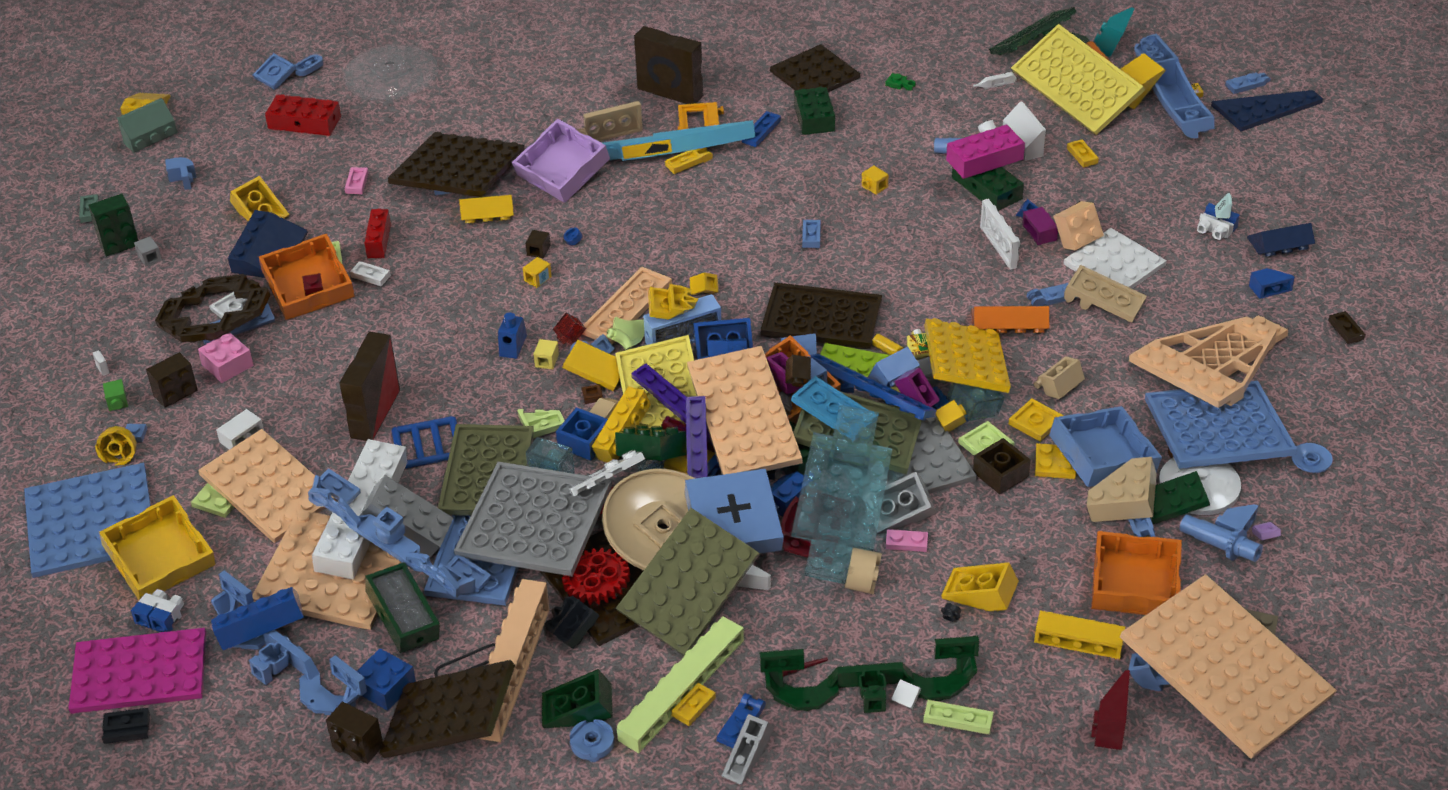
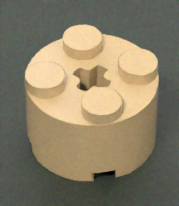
M853 548L845 588L874 594L876 582L873 581H877L879 566L876 565H880L882 553Z

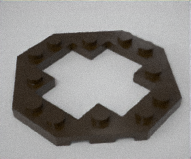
M244 274L207 278L202 281L203 284L197 288L192 286L181 292L182 296L166 300L155 322L157 327L182 343H194L201 340L212 341L262 315L270 297V292L265 286L260 287V284L253 279L248 280ZM222 291H234L236 299H247L242 310L224 312L221 321L218 323L190 326L192 323L190 316L178 318L184 305L202 303L206 293L217 294Z

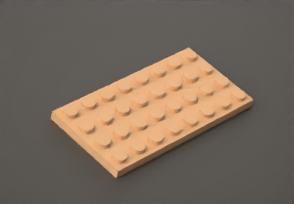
M762 346L687 362L696 395L705 396L706 426L722 475L759 469L770 471L802 463L800 450Z

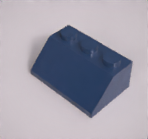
M1312 223L1273 229L1247 236L1258 255L1265 254V257L1276 255V251H1282V254L1293 252L1292 248H1298L1299 251L1310 249L1309 245L1315 244Z

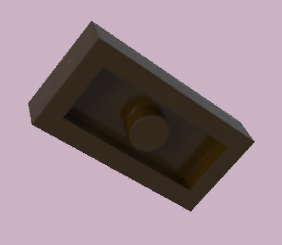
M1346 311L1329 315L1328 321L1347 344L1365 339L1366 334Z

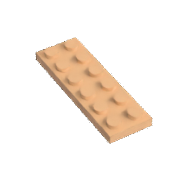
M641 267L580 327V334L595 340L602 334L607 335V330L613 328L615 317L628 321L637 320L649 308V287L668 289L669 284H672V278ZM607 337L612 345L616 342Z

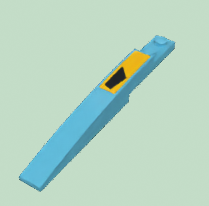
M751 120L653 133V136L603 142V144L606 145L610 160L622 159V161L754 138L755 130L754 122Z

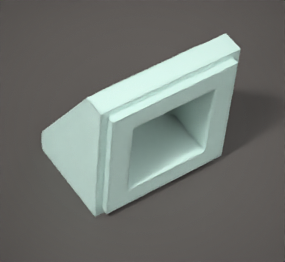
M1227 193L1215 206L1216 218L1230 217L1232 209L1230 193Z

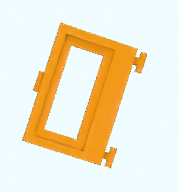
M717 102L678 105V130L688 129L687 112L703 111L705 127L719 125L718 115L724 114V107L720 106V108H717Z

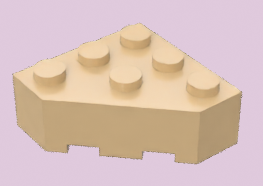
M1152 457L1130 459L1088 491L1087 508L1092 522L1153 517L1156 470Z

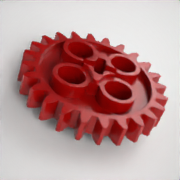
M593 548L592 553H588L585 550V555H581L573 576L563 575L564 577H562L564 590L567 591L569 597L574 596L580 599L582 603L587 600L589 605L596 601L600 605L601 600L607 603L608 597L616 599L615 593L622 594V588H627L626 582H630V570L628 562L621 556L619 557L617 552L612 554L611 549L604 552L603 548L596 552L595 548Z

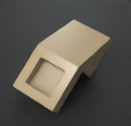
M599 398L590 412L608 419L619 401L611 398Z

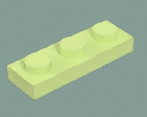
M928 700L923 722L990 735L994 712Z

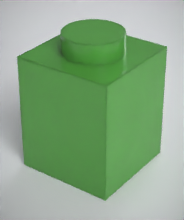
M122 379L103 383L109 411L128 407Z

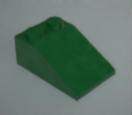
M599 669L542 692L543 728L572 727L585 720L588 723L594 722L593 719L604 721L613 717L612 684Z

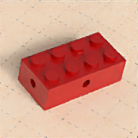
M281 94L275 96L265 112L268 129L331 136L341 118L339 101Z

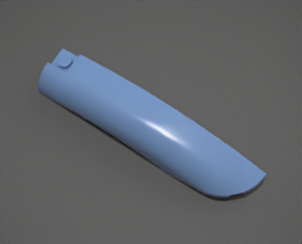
M1158 34L1146 36L1140 40L1139 44H1135V54L1137 57L1145 53L1166 70L1152 89L1163 108L1187 137L1195 139L1198 138V132H1207L1208 130L1215 129L1213 114L1196 95L1179 63V58Z

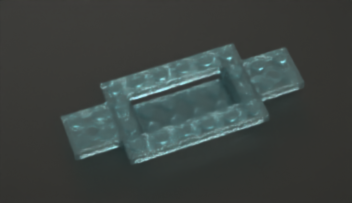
M840 404L834 435L830 436L813 432L791 537L811 541L804 576L846 584L852 549L874 550L892 448L873 445L879 412Z

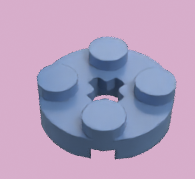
M593 719L594 722L588 723L585 720L575 725L571 730L570 747L577 757L589 760L590 762H597L600 758L608 755L613 749L615 743L613 730L609 724L602 720ZM588 738H596L595 742H588Z

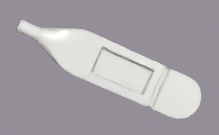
M1012 72L984 78L980 83L973 86L987 89L1014 83L1016 76Z

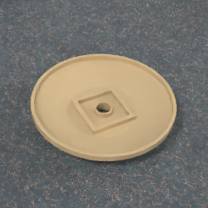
M649 469L631 474L617 483L607 496L602 515L604 532L612 548L628 563L645 570L688 512L684 494L685 480L695 478L669 469ZM658 524H665L668 528L661 529L658 527Z

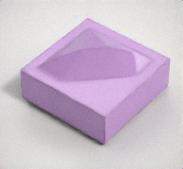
M1271 522L1252 527V533L1261 540L1281 536L1280 529Z

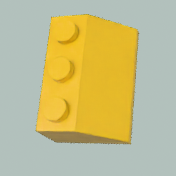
M512 195L459 199L461 220H465V223H475V219L481 218L483 222L493 221V217H500V220L511 219L510 216H514Z

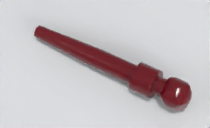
M828 658L805 662L804 669L826 662ZM799 670L783 671V676H787L788 673H797Z

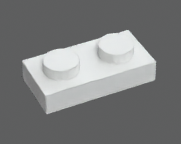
M361 261L350 271L352 278L382 286L391 276L390 270Z

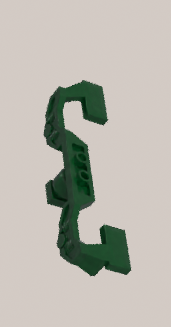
M979 637L935 639V659L956 658V669L943 677L924 678L912 672L903 662L836 667L817 686L794 688L783 682V671L804 669V649L760 652V671L765 674L766 688L773 695V700L797 711L820 709L839 695V688L859 687L860 696L863 699L864 713L885 712L886 684H898L900 680L921 688L918 697L926 700L942 701L958 695L969 686L970 680L977 673L975 656L979 655Z

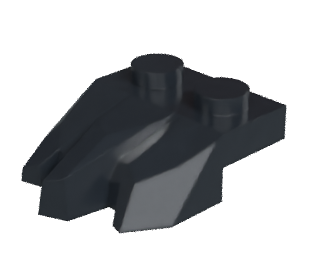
M570 596L563 600L562 607L555 606L551 609L553 618L547 620L544 625L550 633L574 649L582 641L589 628L594 626L600 615L574 596Z

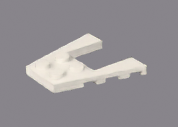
M631 450L622 455L623 459L619 461L614 459L605 463V468L588 475L591 478L569 488L572 496H576L579 492L589 489L597 483L612 477L614 474L645 459L642 452Z

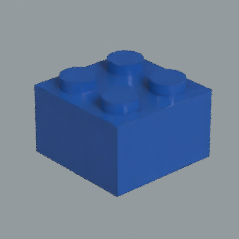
M576 407L556 430L557 447L591 461L596 455L591 446L608 419Z
M381 648L357 670L365 678L367 692L362 697L387 711L400 699L404 686L416 681L413 666Z

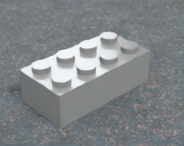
M384 475L374 486L360 515L372 514L377 517L386 506L403 517V524L405 525L404 536L420 546L421 554H427L431 557L441 547L453 517Z

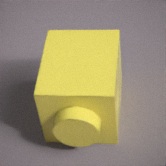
M539 340L534 351L535 367L554 368L559 356L558 341Z

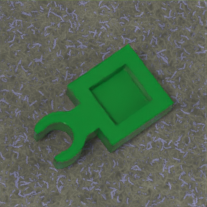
M892 73L886 80L885 86L899 90L903 87L906 90L912 91L913 86L916 87V81L907 80L906 76Z

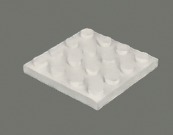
M1110 228L1103 233L1104 236L1083 246L1065 258L1063 263L1075 272L1082 265L1133 289L1166 266L1167 260Z

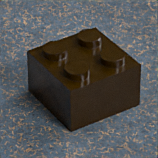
M180 352L146 369L153 396L164 408L198 391L191 363Z
M1002 438L974 455L973 471L977 477L1000 495L1029 477L1031 459Z
M342 701L326 719L331 746L338 753L344 752L350 755L353 760L368 764L380 751L383 739L378 718Z

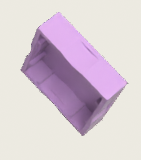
M557 119L532 145L528 146L512 162V165L519 177L565 203L610 160L606 145L578 132L574 127Z

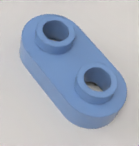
M310 55L296 63L297 69L295 74L306 76L322 67V56Z

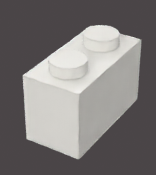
M246 409L216 429L219 442L230 450L257 431L264 430L262 419Z

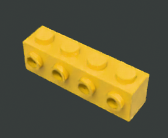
M627 387L591 446L598 460L609 462L619 459L620 456H616L615 432L623 431L625 427L636 428V425L640 424L651 406L645 390Z

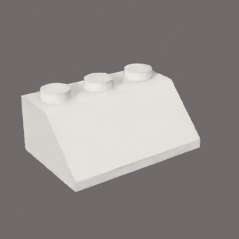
M1019 102L1003 120V125H1008L1025 142V161L1042 157L1044 154L1046 129L1023 102Z

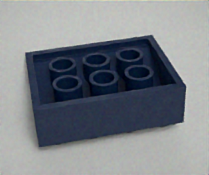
M255 210L227 258L231 272L265 278L261 270L259 256L303 242L308 231L271 212Z

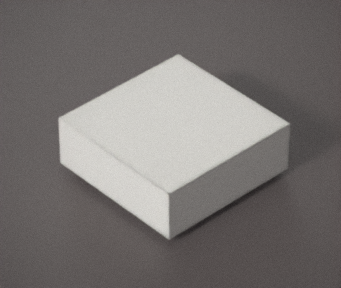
M99 350L93 352L92 354L102 376L108 375L110 372L105 358Z
M900 680L891 700L913 709L921 688Z

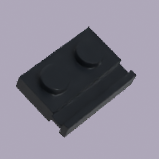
M149 708L104 713L103 743L108 744L149 738Z

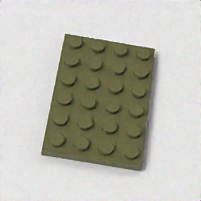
M841 392L878 416L877 422L853 442L804 409H801L793 433L798 444L907 475L922 420L915 418V414L903 412L900 408Z
M456 424L438 508L448 515L471 516L497 462L528 466L534 426Z
M690 508L616 609L684 656L699 639L760 554L693 508Z

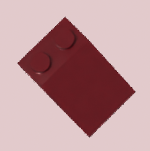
M1130 670L1123 672L1100 701L1099 710H1094L1091 738H1095V747L1122 750L1127 717Z

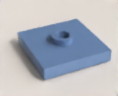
M273 53L252 76L275 90L297 68L295 64Z

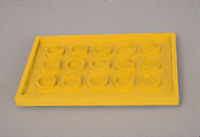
M926 318L924 327L933 379L1009 393L1011 385L998 332L992 329H978L972 325L963 326L956 322H943L937 318Z

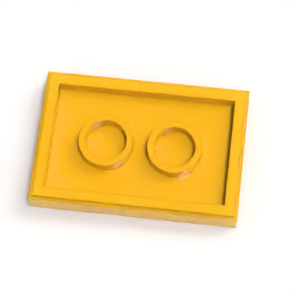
M577 340L562 366L563 369L598 385L600 384V386L611 391L615 390L620 381L616 357L580 340Z

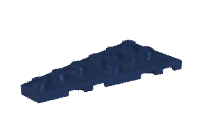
M1307 90L1216 100L1211 102V106L1242 132L1321 104L1323 98L1315 91Z

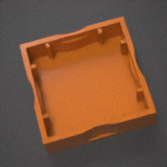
M327 233L303 241L295 246L282 248L259 256L261 270L285 320L355 297L352 282L344 266L338 260L336 250ZM320 273L324 290L305 296L302 276Z
M1097 531L1091 609L1147 615L1179 593L1181 586L1179 571L1182 540L1137 537L1122 533Z

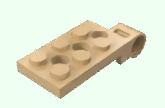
M639 101L583 114L584 128L577 130L597 141L643 131L641 104ZM628 118L626 122H622V120ZM608 122H612L610 126H606ZM596 125L594 130H590L592 126Z

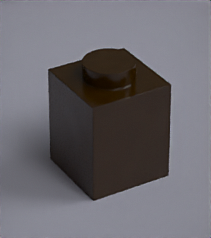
M532 230L525 243L527 256L544 259L551 246L549 232Z
M792 355L786 360L785 383H790L795 387H802L811 380V357Z

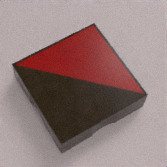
M369 331L359 347L354 360L339 382L346 409L350 438L374 440L400 392L392 340L389 334Z

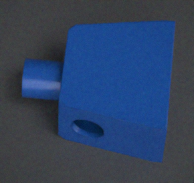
M511 312L504 315L498 330L499 356L517 359L527 337L524 319L515 316Z

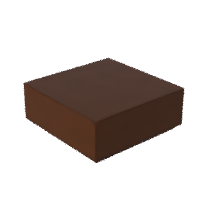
M600 384L581 387L585 404L595 403L599 398H603Z

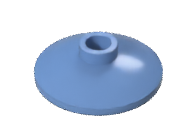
M1303 443L1296 446L1297 455L1291 456L1293 463L1298 468L1311 473L1326 471L1332 465L1333 460L1331 453L1325 447L1315 443Z

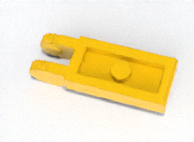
M706 147L689 150L666 159L665 166L673 174L711 160L713 154L709 151L707 152Z

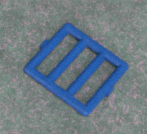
M450 416L392 428L391 432L395 445L402 446L400 434L412 433L417 459L407 460L405 469L448 461L450 452L444 453L438 427L450 424L453 437L457 424L456 417ZM431 428L436 455L425 457L419 430Z

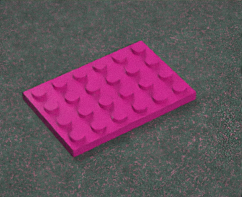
M205 628L76 642L68 708L70 714L202 698L206 645Z

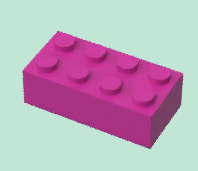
M1003 125L947 143L946 160L964 179L1024 160L1025 142L1008 125Z

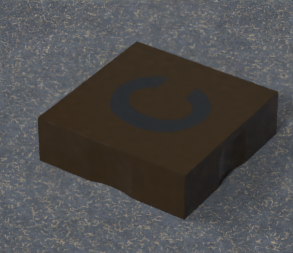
M643 26L634 35L637 89L684 104H696L703 97L701 42L681 36H673L664 31Z

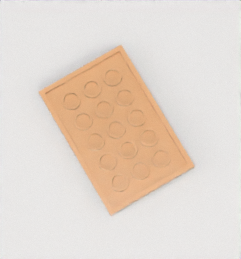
M263 429L257 431L198 470L199 475L274 543L283 538L298 509L316 513L325 509V507L316 506L309 501L308 491L313 486L315 475Z

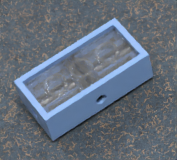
M711 294L698 298L695 308L671 319H658L645 314L643 315L645 343L649 345L689 335L690 342L693 344L695 343L693 324L720 321L721 307Z

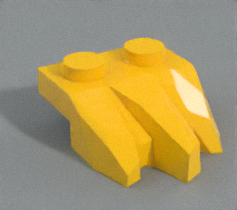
M669 284L668 289L649 287V316L658 319L674 318L695 308L698 298L690 296L692 289L680 285Z

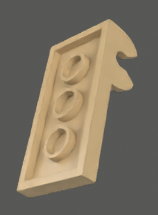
M1082 265L1079 266L1064 292V298L1067 303L1073 301L1075 297H1079L1081 309L1086 310L1093 304L1131 323L1147 297Z

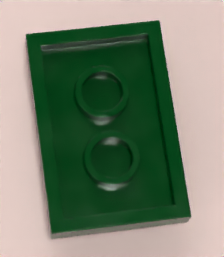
M1195 471L1155 486L1153 517H1150L1152 524L1210 506L1198 472Z

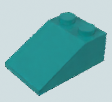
M1131 7L1109 17L1107 23L1103 22L1100 27L1102 32L1101 34L1097 33L1093 42L1107 57H1111L1135 8Z

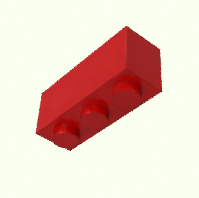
M371 209L364 241L367 258H385L391 228L389 209Z

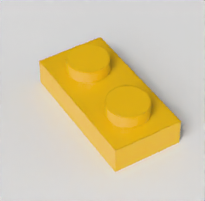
M1083 139L1067 143V150L1083 168L1098 164V156Z
M697 683L671 710L672 717L690 726L714 701L716 692Z

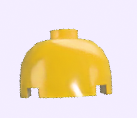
M113 426L100 434L95 450L103 462H118L115 465H125L134 456L137 441L130 430L124 427ZM121 454L123 458L117 459L114 456H118Z

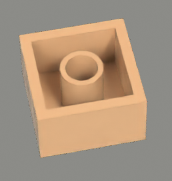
M1081 201L1054 215L1062 245L1065 249L1077 250L1104 236L1094 203Z

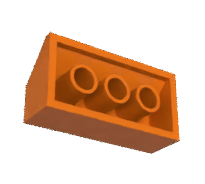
M974 306L971 309L972 325L978 329H992L998 333H1007V330H1015V333H1026V330H1033V333H1045V330L1049 329V306Z

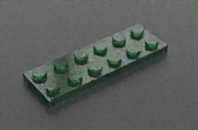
M1075 7L1054 11L989 48L991 54L998 53V55H1002L1007 51L1009 53L1014 52L1018 46L1021 47L1028 44V40L1040 37V33L1043 34L1045 31H1050L1051 27L1054 28L1058 24L1061 25V21L1064 22L1071 19V15L1077 13Z

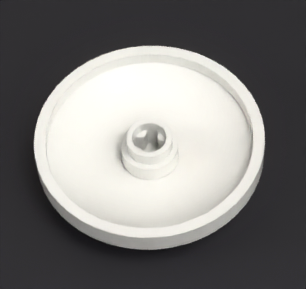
M1173 457L1164 464L1160 471L1159 484L1195 471L1198 472L1210 506L1189 512L1191 514L1214 515L1224 512L1237 502L1240 495L1241 481L1239 475L1230 464L1179 469Z

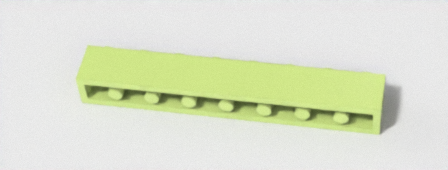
M723 616L718 622L713 623L710 630L699 638L697 644L685 653L684 658L679 663L674 664L671 671L660 679L658 685L646 694L644 700L632 709L628 717L619 722L617 726L618 741L635 752L640 753L671 720V710L697 683L703 685L744 641V627Z

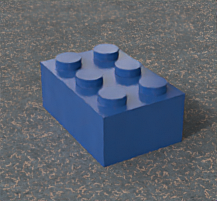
M750 318L693 324L696 360L708 358L707 340L745 338L747 340V349L753 348Z

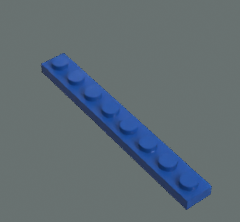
M820 354L810 355L833 377L840 378L842 383L852 384L857 390L869 392L871 397L881 398L888 405H896L903 412L913 413L917 419L926 420V418L935 417L937 410Z

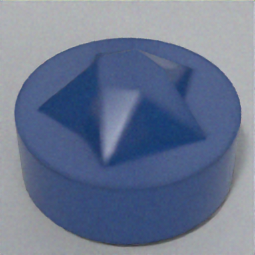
M570 228L564 234V240L569 245H575L582 239V233L578 228Z

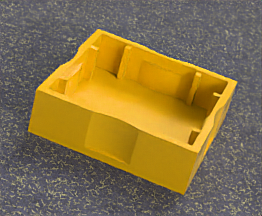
M174 495L148 507L138 515L126 518L99 531L102 546L138 600L145 593L152 595L157 589L166 591L216 565L214 552L201 533L193 527L187 513Z

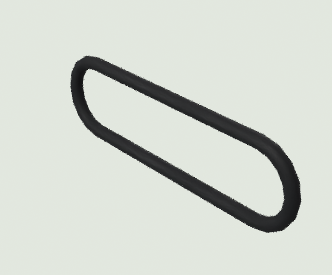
M495 643L488 644L484 647H481L477 650H474L470 653H467L465 655H462L458 658H455L451 661L439 665L434 671L435 677L438 676L437 672L440 668L452 664L456 661H459L463 658H466L470 655H473L477 652H480L484 649L495 646ZM487 660V661H485V662H482V663H480V664H478V665H475V666H473V667H471V668H468V669H472V668H476V667H480V666H483V665H485V664H488V663H489V660Z

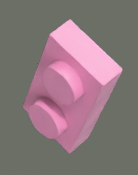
M351 167L345 185V194H363L368 177V168Z
M887 529L886 549L927 552L928 532Z

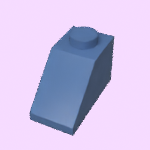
M1258 505L1228 508L1223 515L1217 517L1215 525L1232 532L1238 528L1244 529L1247 532L1256 519Z

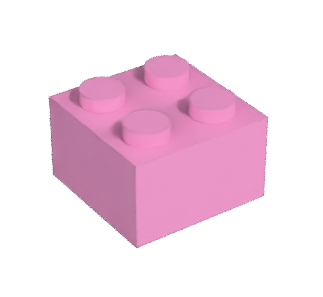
M230 332L198 349L201 364L221 383L254 366L250 350Z

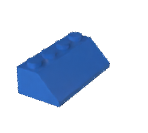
M293 587L279 590L268 597L259 598L256 602L246 606H240L229 613L220 614L216 618L211 619L213 632L222 650H226L302 619L304 615L298 592Z

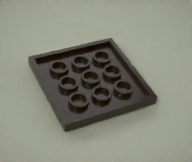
M821 44L770 66V72L794 90L827 87V91L831 92L860 78V73Z

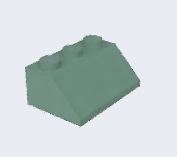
M162 98L117 117L123 142L133 153L178 133L175 120Z

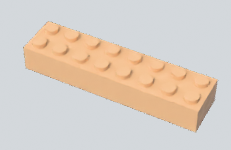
M522 579L519 587L515 588L514 601L508 606L507 619H503L502 632L500 635H497L494 652L491 651L489 656V664L511 660L515 664V668L492 736L479 739L495 742L502 741L550 610L546 582Z

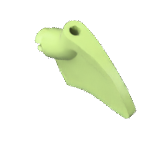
M615 317L613 328L607 330L606 336L620 343L625 350L632 349L640 343L644 336V320L628 321Z

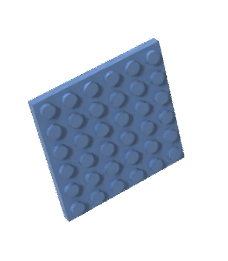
M1258 381L1250 382L1244 392L1243 399L1232 406L1224 404L1219 408L1183 389L1145 393V401L1179 469L1297 455V447Z
M144 463L24 488L32 577L35 578L112 560L102 546L99 531L126 518L138 515L151 506Z

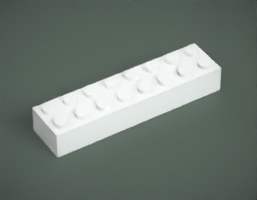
M367 440L348 479L349 482L361 490V493L349 504L357 516H360L374 486L384 475L399 482L407 465L405 446ZM332 512L312 554L314 572L354 580L371 542L349 528L341 517Z

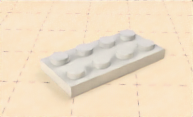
M989 199L982 200L980 228L1009 269H1015L1019 260L1018 248L1020 247V240L1014 235L1011 227L1007 225L1004 217L999 214L996 206Z

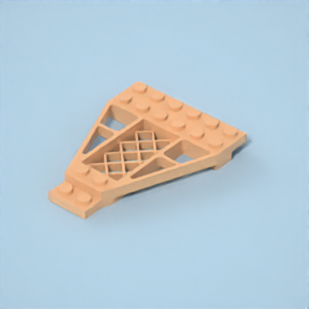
M1259 315L1253 319L1243 317L1156 339L1130 354L1129 362L1217 408L1224 404L1232 406L1244 398V392L1268 351L1273 349L1275 343L1288 336V329ZM1183 342L1192 346L1184 352H1178L1168 347ZM1255 360L1252 366L1248 365L1250 362ZM1238 370L1247 374L1242 383L1228 376Z

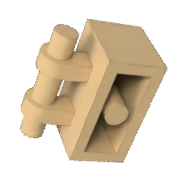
M1065 356L1045 373L1041 374L1037 381L1034 382V386L1037 389L1043 386L1047 396L1057 399L1064 397L1085 379L1080 361Z

